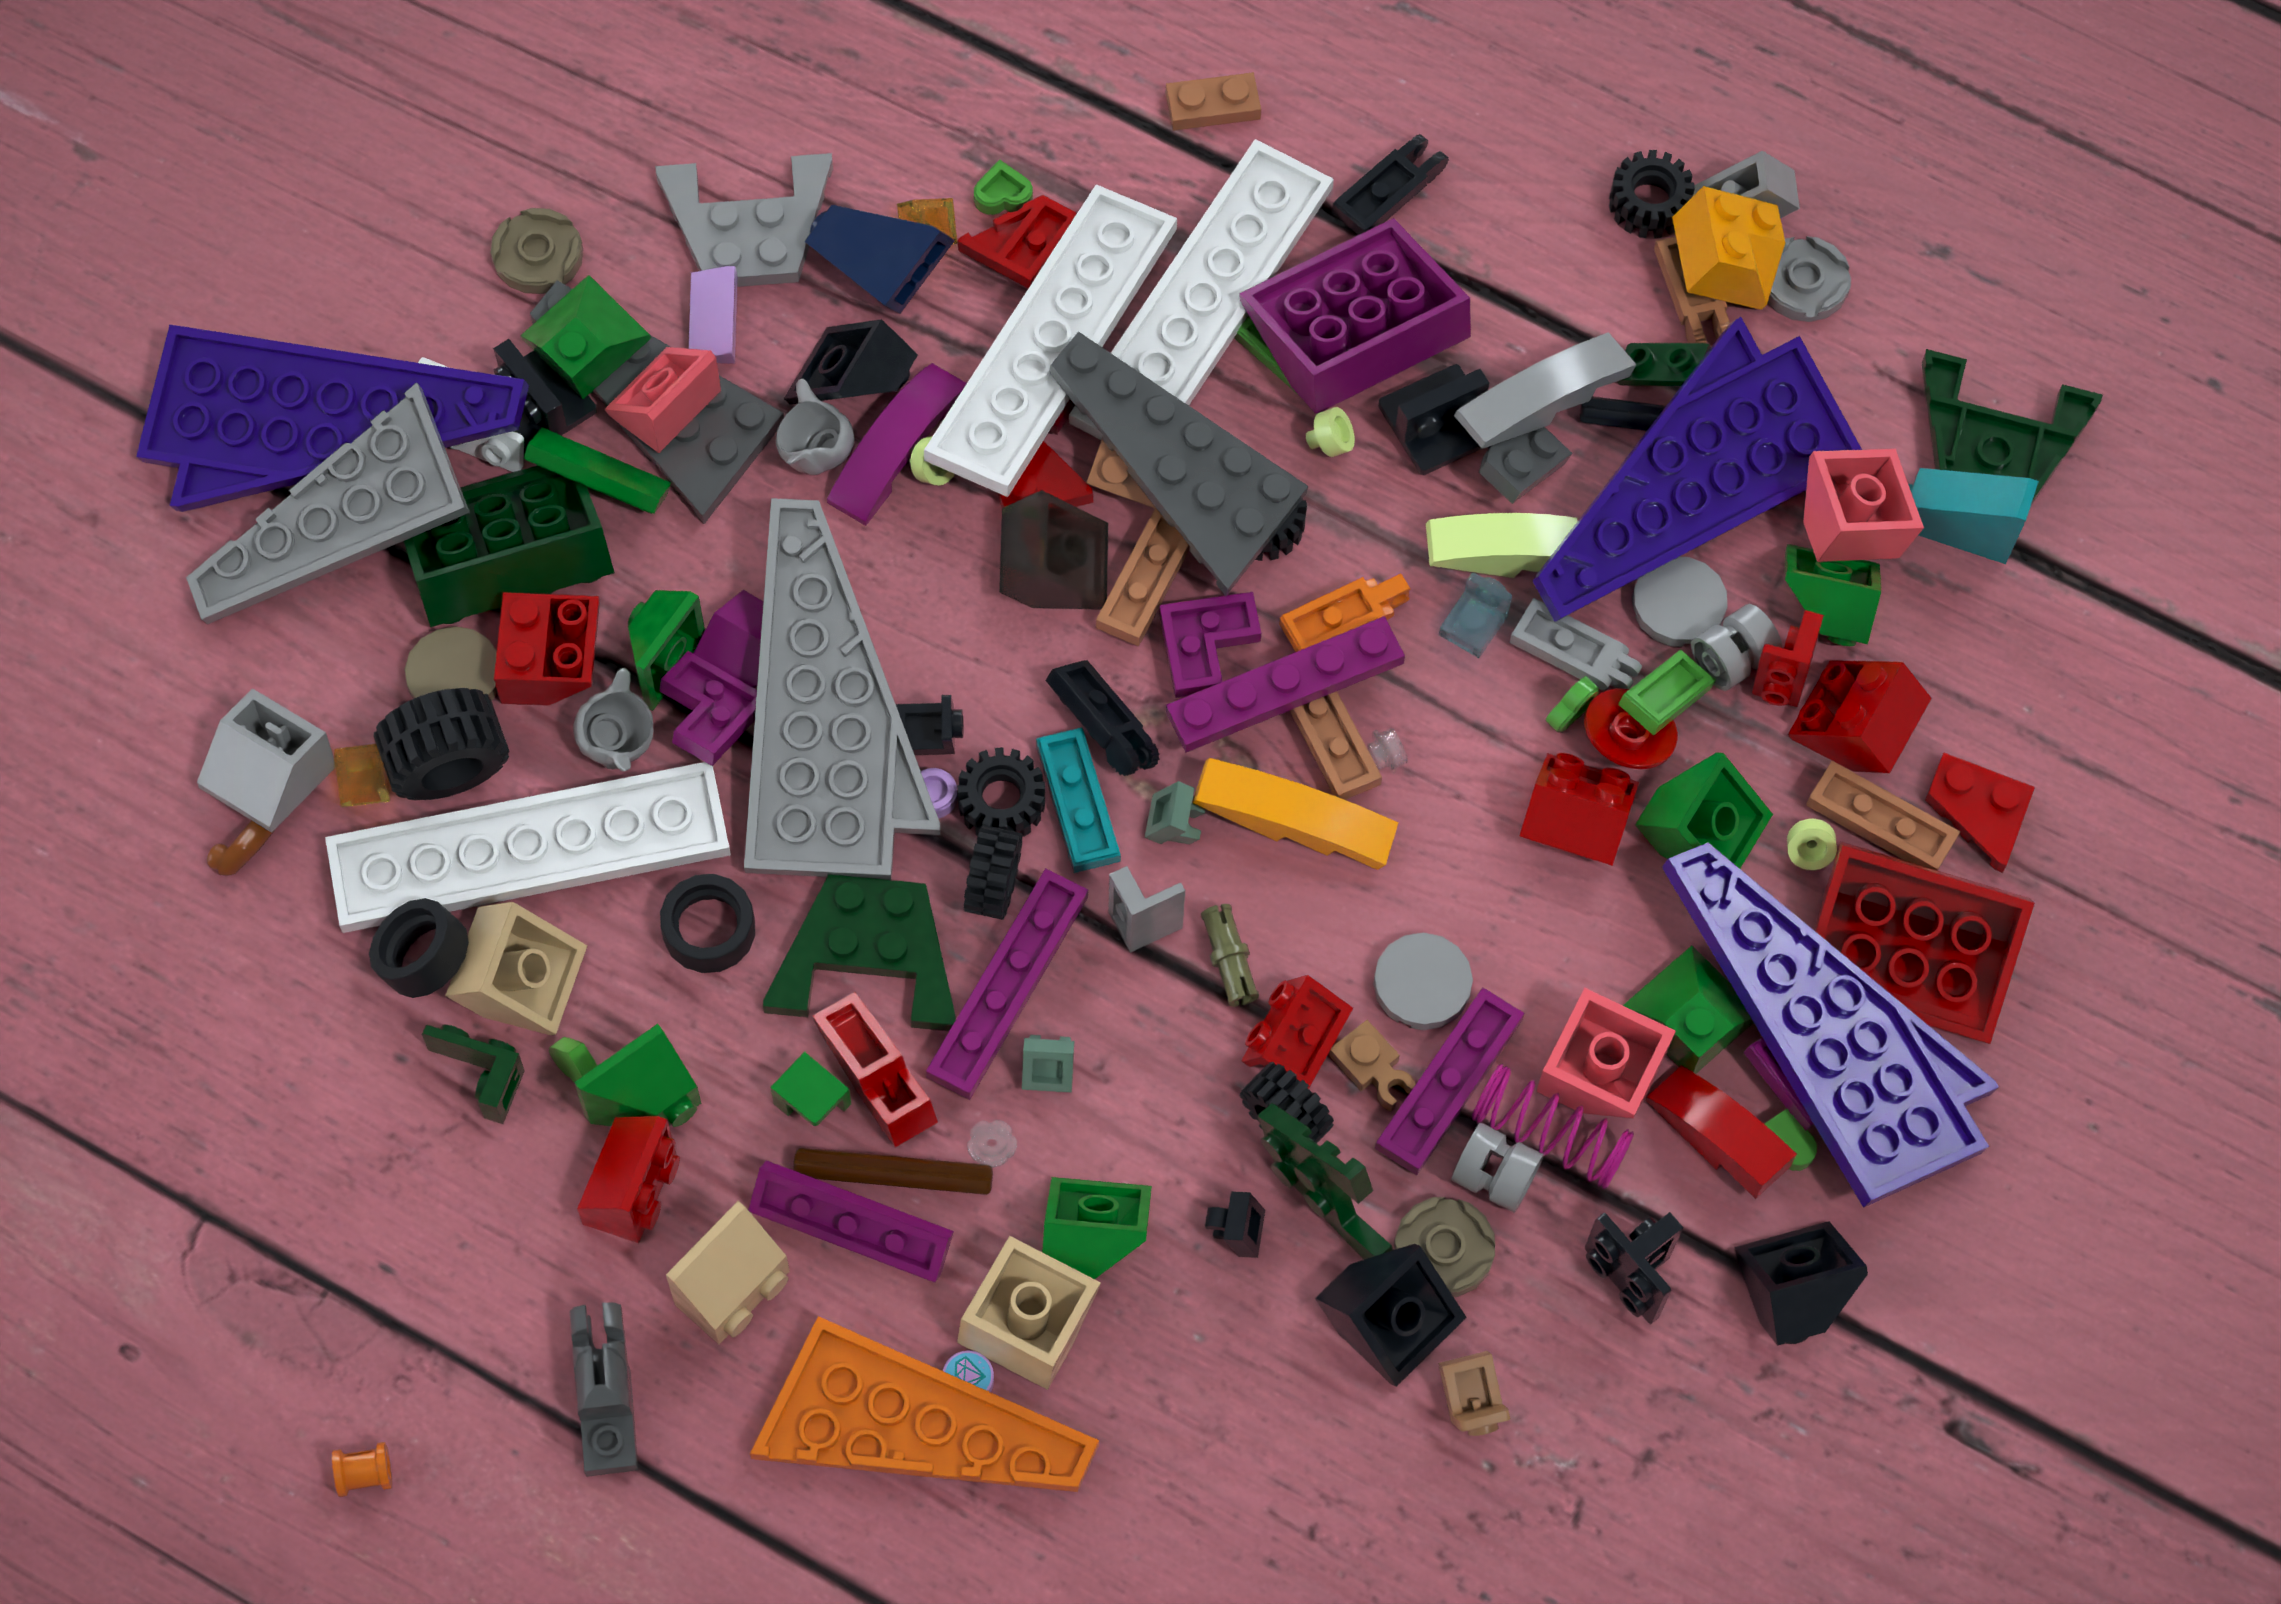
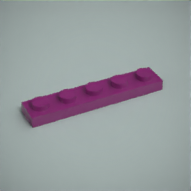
M1385 616L1169 703L1166 705V714L1185 753L1400 666L1404 664L1405 654Z
M1045 868L926 1070L927 1079L969 1100L972 1098L1088 899V889Z

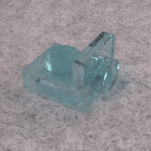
M1471 573L1467 579L1464 593L1440 626L1439 636L1480 658L1508 617L1512 594L1507 592L1506 588L1499 581L1490 577L1483 578L1476 573Z

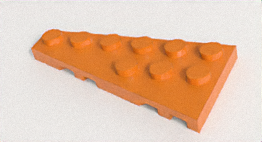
M818 1316L750 1452V1457L755 1460L1078 1492L1099 1447V1440Z

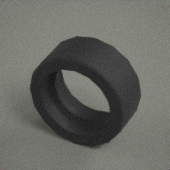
M694 875L679 882L666 895L660 910L661 932L671 957L683 967L700 973L721 972L738 964L749 952L755 938L753 906L745 890L732 879L720 875ZM715 899L725 902L733 908L737 916V927L728 941L715 947L700 948L690 945L683 939L679 931V920L681 914L690 905L701 900Z
M426 898L409 901L396 908L380 924L373 936L369 951L371 968L399 994L411 998L427 996L442 988L458 972L465 960L469 944L467 930L438 901ZM436 929L434 939L427 951L418 960L402 967L404 957L410 946L420 936Z

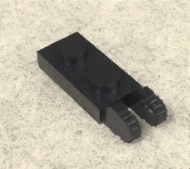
M1420 134L1416 135L1399 150L1394 149L1336 199L1332 206V213L1360 235L1386 222L1424 189L1427 183H1431L1446 168L1449 157L1442 151H1439L1418 168L1413 163L1424 153L1428 140Z
M1082 660L1051 670L1045 681L1059 696L1061 702L1071 710L1087 729L1090 736L1103 749L1106 748L1107 762L1112 768L1116 769V772H1119V775L1128 776L1138 771V767L1146 770L1158 764V760H1160L1159 748L1156 747V744L1152 743L1153 740L1144 731L1141 722L1088 660Z

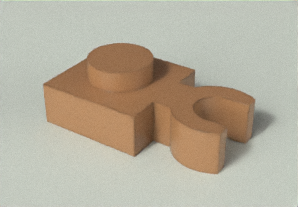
M1368 1020L1364 1021L1336 1043L1329 1052V1057L1360 1091L1373 1084L1377 1088L1379 1103L1390 1112L1395 1109L1397 1101L1388 1092V1089L1392 1086H1400L1409 1095L1416 1085L1412 1076L1407 1072L1392 1068L1399 1062L1400 1055Z

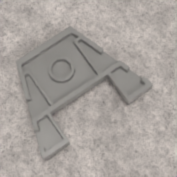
M832 153L791 156L793 197L714 203L699 202L696 163L655 166L657 182L669 202V207L675 221L678 222L683 232L686 244L698 270L703 271L724 266H735L738 275L737 287L799 282L810 247L804 241L810 235V228L817 217L818 210H821L828 177H831L833 171Z

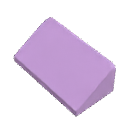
M724 266L691 273L689 349L711 350L716 357L717 363L735 364L738 281L735 266Z

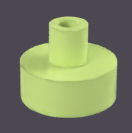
M1334 407L1316 414L1314 430L1306 433V441L1311 449L1320 447L1326 455L1335 457L1353 449L1355 436L1352 424L1346 413L1341 408Z
M931 436L925 437L915 445L909 459L912 473L917 480L923 483L938 486L944 485L953 478L954 473L924 461V449L932 438Z
M1813 818L1796 823L1790 829L1787 836L1788 855L1791 861L1796 866L1805 870H1818L1828 866L1834 860L1837 853L1836 834L1833 828L1825 821Z

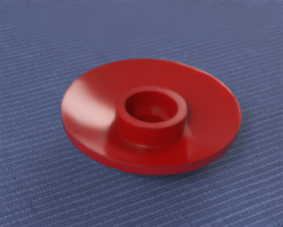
M1610 689L1597 695L1590 702L1586 710L1584 725L1589 740L1604 757L1618 765L1632 769L1654 768L1663 764L1671 757L1678 741V732L1674 720L1655 735H1652L1618 705L1623 694L1630 689Z

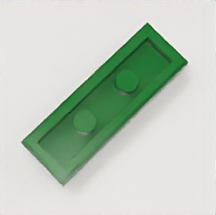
M543 427L529 442L524 458L531 463L651 514H655L667 497L671 482Z

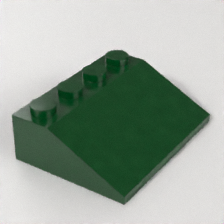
M538 465L461 487L470 513L404 540L430 628L441 624L457 623L465 617L488 610H501L503 593L552 594L556 590L579 583H592L603 576L615 573L603 528L587 486Z

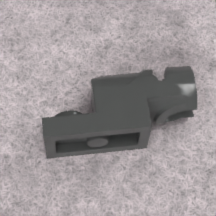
M614 1302L602 1303L604 1328L607 1334V1343L602 1344V1349L594 1347L591 1317L587 1315L586 1306L581 1305L570 1310L577 1410L581 1421L584 1472L586 1477L639 1471L631 1370L627 1361L623 1313L621 1305Z

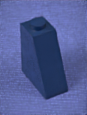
M831 205L827 211L819 214L813 221L810 235L804 242L883 305L901 314L955 240L931 225Z

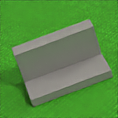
M1127 866L1109 874L1108 913L1130 953L1183 928L1185 889L1181 882L1145 899Z

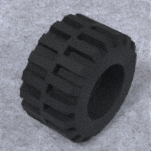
M445 689L414 698L387 714L385 719L378 723L376 726L377 730L374 732V739L392 791L400 798H407L408 800H433L465 792L491 778V776L503 768V764L509 758L508 753L510 751L491 698L488 694H483V691L478 689Z

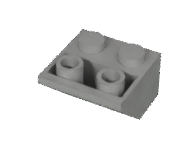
M252 688L220 720L197 784L201 790L272 833L337 766L325 731Z

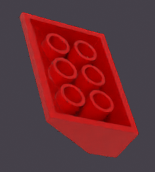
M1840 841L1814 931L1927 1025L1991 1044L2035 902L2025 896Z

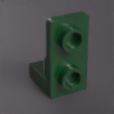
M1630 343L1627 345L1625 352L1636 363V366L1630 377L1617 382L1619 385L1682 386L1711 349L1709 343Z
M444 1024L440 1029L425 1025L422 1037L429 1051L491 1070L490 1072L485 1070L481 1074L477 1083L475 1098L478 1100L484 1119L504 1124L525 1072L520 1055L516 1053V1049L508 1043L496 1039H489L487 1043L471 1039L467 1032L452 1025Z

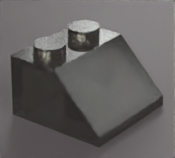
M1043 490L1002 508L999 593L1032 608L1102 609L1107 600L1108 522Z

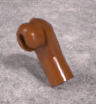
M251 820L229 847L219 843L211 848L207 856L208 866L218 870L219 875L229 876L236 874L261 849L273 832L271 833Z

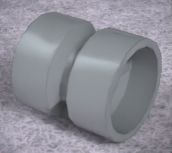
M1752 604L1744 605L1724 618L1723 626L1718 624L1712 626L1695 637L1691 643L1696 663L1716 679L1714 686L1723 691L1731 689L1749 677L1751 668L1754 670L1758 669L1764 644L1783 647L1779 633L1772 621L1761 609Z
M1480 1122L1456 1165L1451 1181L1474 1193L1485 1189L1489 1193L1490 1201L1515 1213L1539 1169L1544 1154L1521 1142L1510 1146L1506 1142L1505 1134ZM1492 1154L1503 1159L1494 1177L1484 1172Z

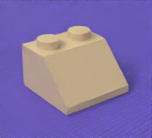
M514 902L478 907L468 933L469 944L465 960L456 975L451 979L446 997L484 1018L547 1035H556L587 945Z
M737 1201L666 1274L675 1306L715 1342L720 1344L728 1335L736 1337L747 1327L753 1317L751 1311L764 1298L769 1301L779 1294L788 1281V1276L786 1275L790 1271L787 1256L748 1209Z
M1009 1236L961 1318L957 1343L984 1355L987 1359L1048 1390L1073 1346L1101 1282Z

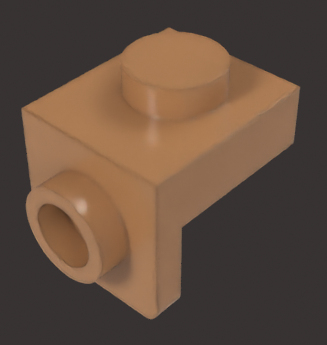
M1489 1351L1438 1363L1450 1420L1460 1431H1468L1470 1436L1485 1435L1498 1430V1423L1511 1419L1509 1409L1502 1403L1493 1357Z

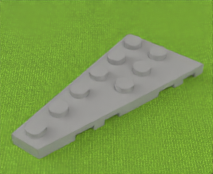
M415 383L404 393L406 397L389 412L382 411L371 421L372 426L351 444L344 443L289 490L291 494L273 510L268 508L255 519L257 523L236 541L230 540L186 577L201 620L206 624H210L470 513L426 397L418 383Z

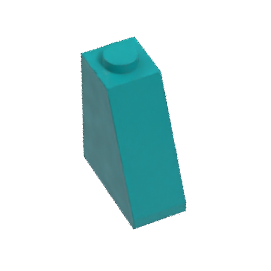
M1919 468L1913 485L1908 483L1924 529L1918 536L2006 564L2026 522L2039 481L2023 477Z

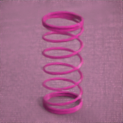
M1499 1064L1477 1102L1472 1114V1120L1477 1121V1124L1482 1122L1495 1101L1490 1119V1127L1498 1130L1507 1122L1526 1096L1514 1133V1140L1518 1143L1524 1142L1551 1107L1540 1138L1538 1152L1544 1154V1156L1547 1155L1575 1120L1563 1157L1564 1169L1572 1167L1579 1160L1600 1131L1589 1163L1587 1178L1589 1182H1592L1600 1176L1597 1183L1598 1187L1602 1186L1603 1189H1606L1634 1137L1633 1131L1629 1132V1129L1624 1130L1611 1154L1592 1176L1594 1164L1608 1125V1119H1602L1579 1152L1567 1164L1573 1140L1583 1115V1105L1577 1107L1556 1138L1543 1152L1548 1129L1559 1101V1093L1553 1094L1530 1128L1519 1139L1521 1125L1535 1087V1081L1532 1080L1527 1084L1508 1113L1495 1126L1497 1111L1511 1074L1510 1068Z

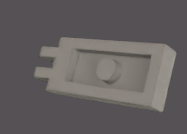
M1535 598L1532 599L1511 634V644L1579 679L1587 676L1600 690H1607L1609 685L1615 688L1630 689L1633 684L1630 676L1636 677L1642 669V665L1637 660L1628 656L1629 648L1623 643L1570 616L1554 622L1545 603Z

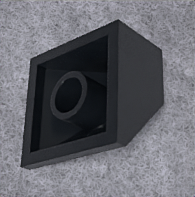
M882 319L827 327L784 397V400L789 405L798 404L796 383L799 379L807 381L812 392L820 401L897 391L909 379V370L918 354Z
M1830 1221L1734 1247L1735 1255L1759 1322L1777 1346L1785 1343H1801L1810 1336L1825 1333L1868 1275L1867 1265Z
M1415 1243L1350 1264L1315 1298L1338 1334L1390 1384L1396 1387L1467 1318L1422 1247Z

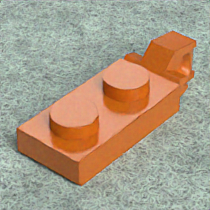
M1401 573L1377 584L1374 578L1365 580L1364 577H1361L1283 614L1279 618V625L1293 649L1297 652L1385 616L1386 620L1392 618L1395 613L1393 609L1409 601V591L1411 589Z

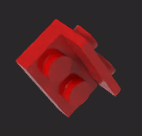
M1805 610L1800 627L1790 625L1784 648L1764 644L1752 694L1760 696L1764 701L1772 705L1798 707L1824 615Z
M1305 975L1288 981L1284 980L1274 989L1268 1001L1271 1008L1264 1021L1257 1023L1247 1036L1245 1045L1248 1049L1241 1061L1249 1067L1260 1064L1265 1067L1270 1062H1274L1275 1065L1280 1064L1284 1066L1287 1072L1289 1070L1294 1072L1300 1082L1304 1080L1309 1085V1089L1351 1014L1353 1007L1312 977Z

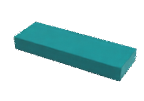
M1083 727L1036 738V747L1073 873L1121 862V854Z

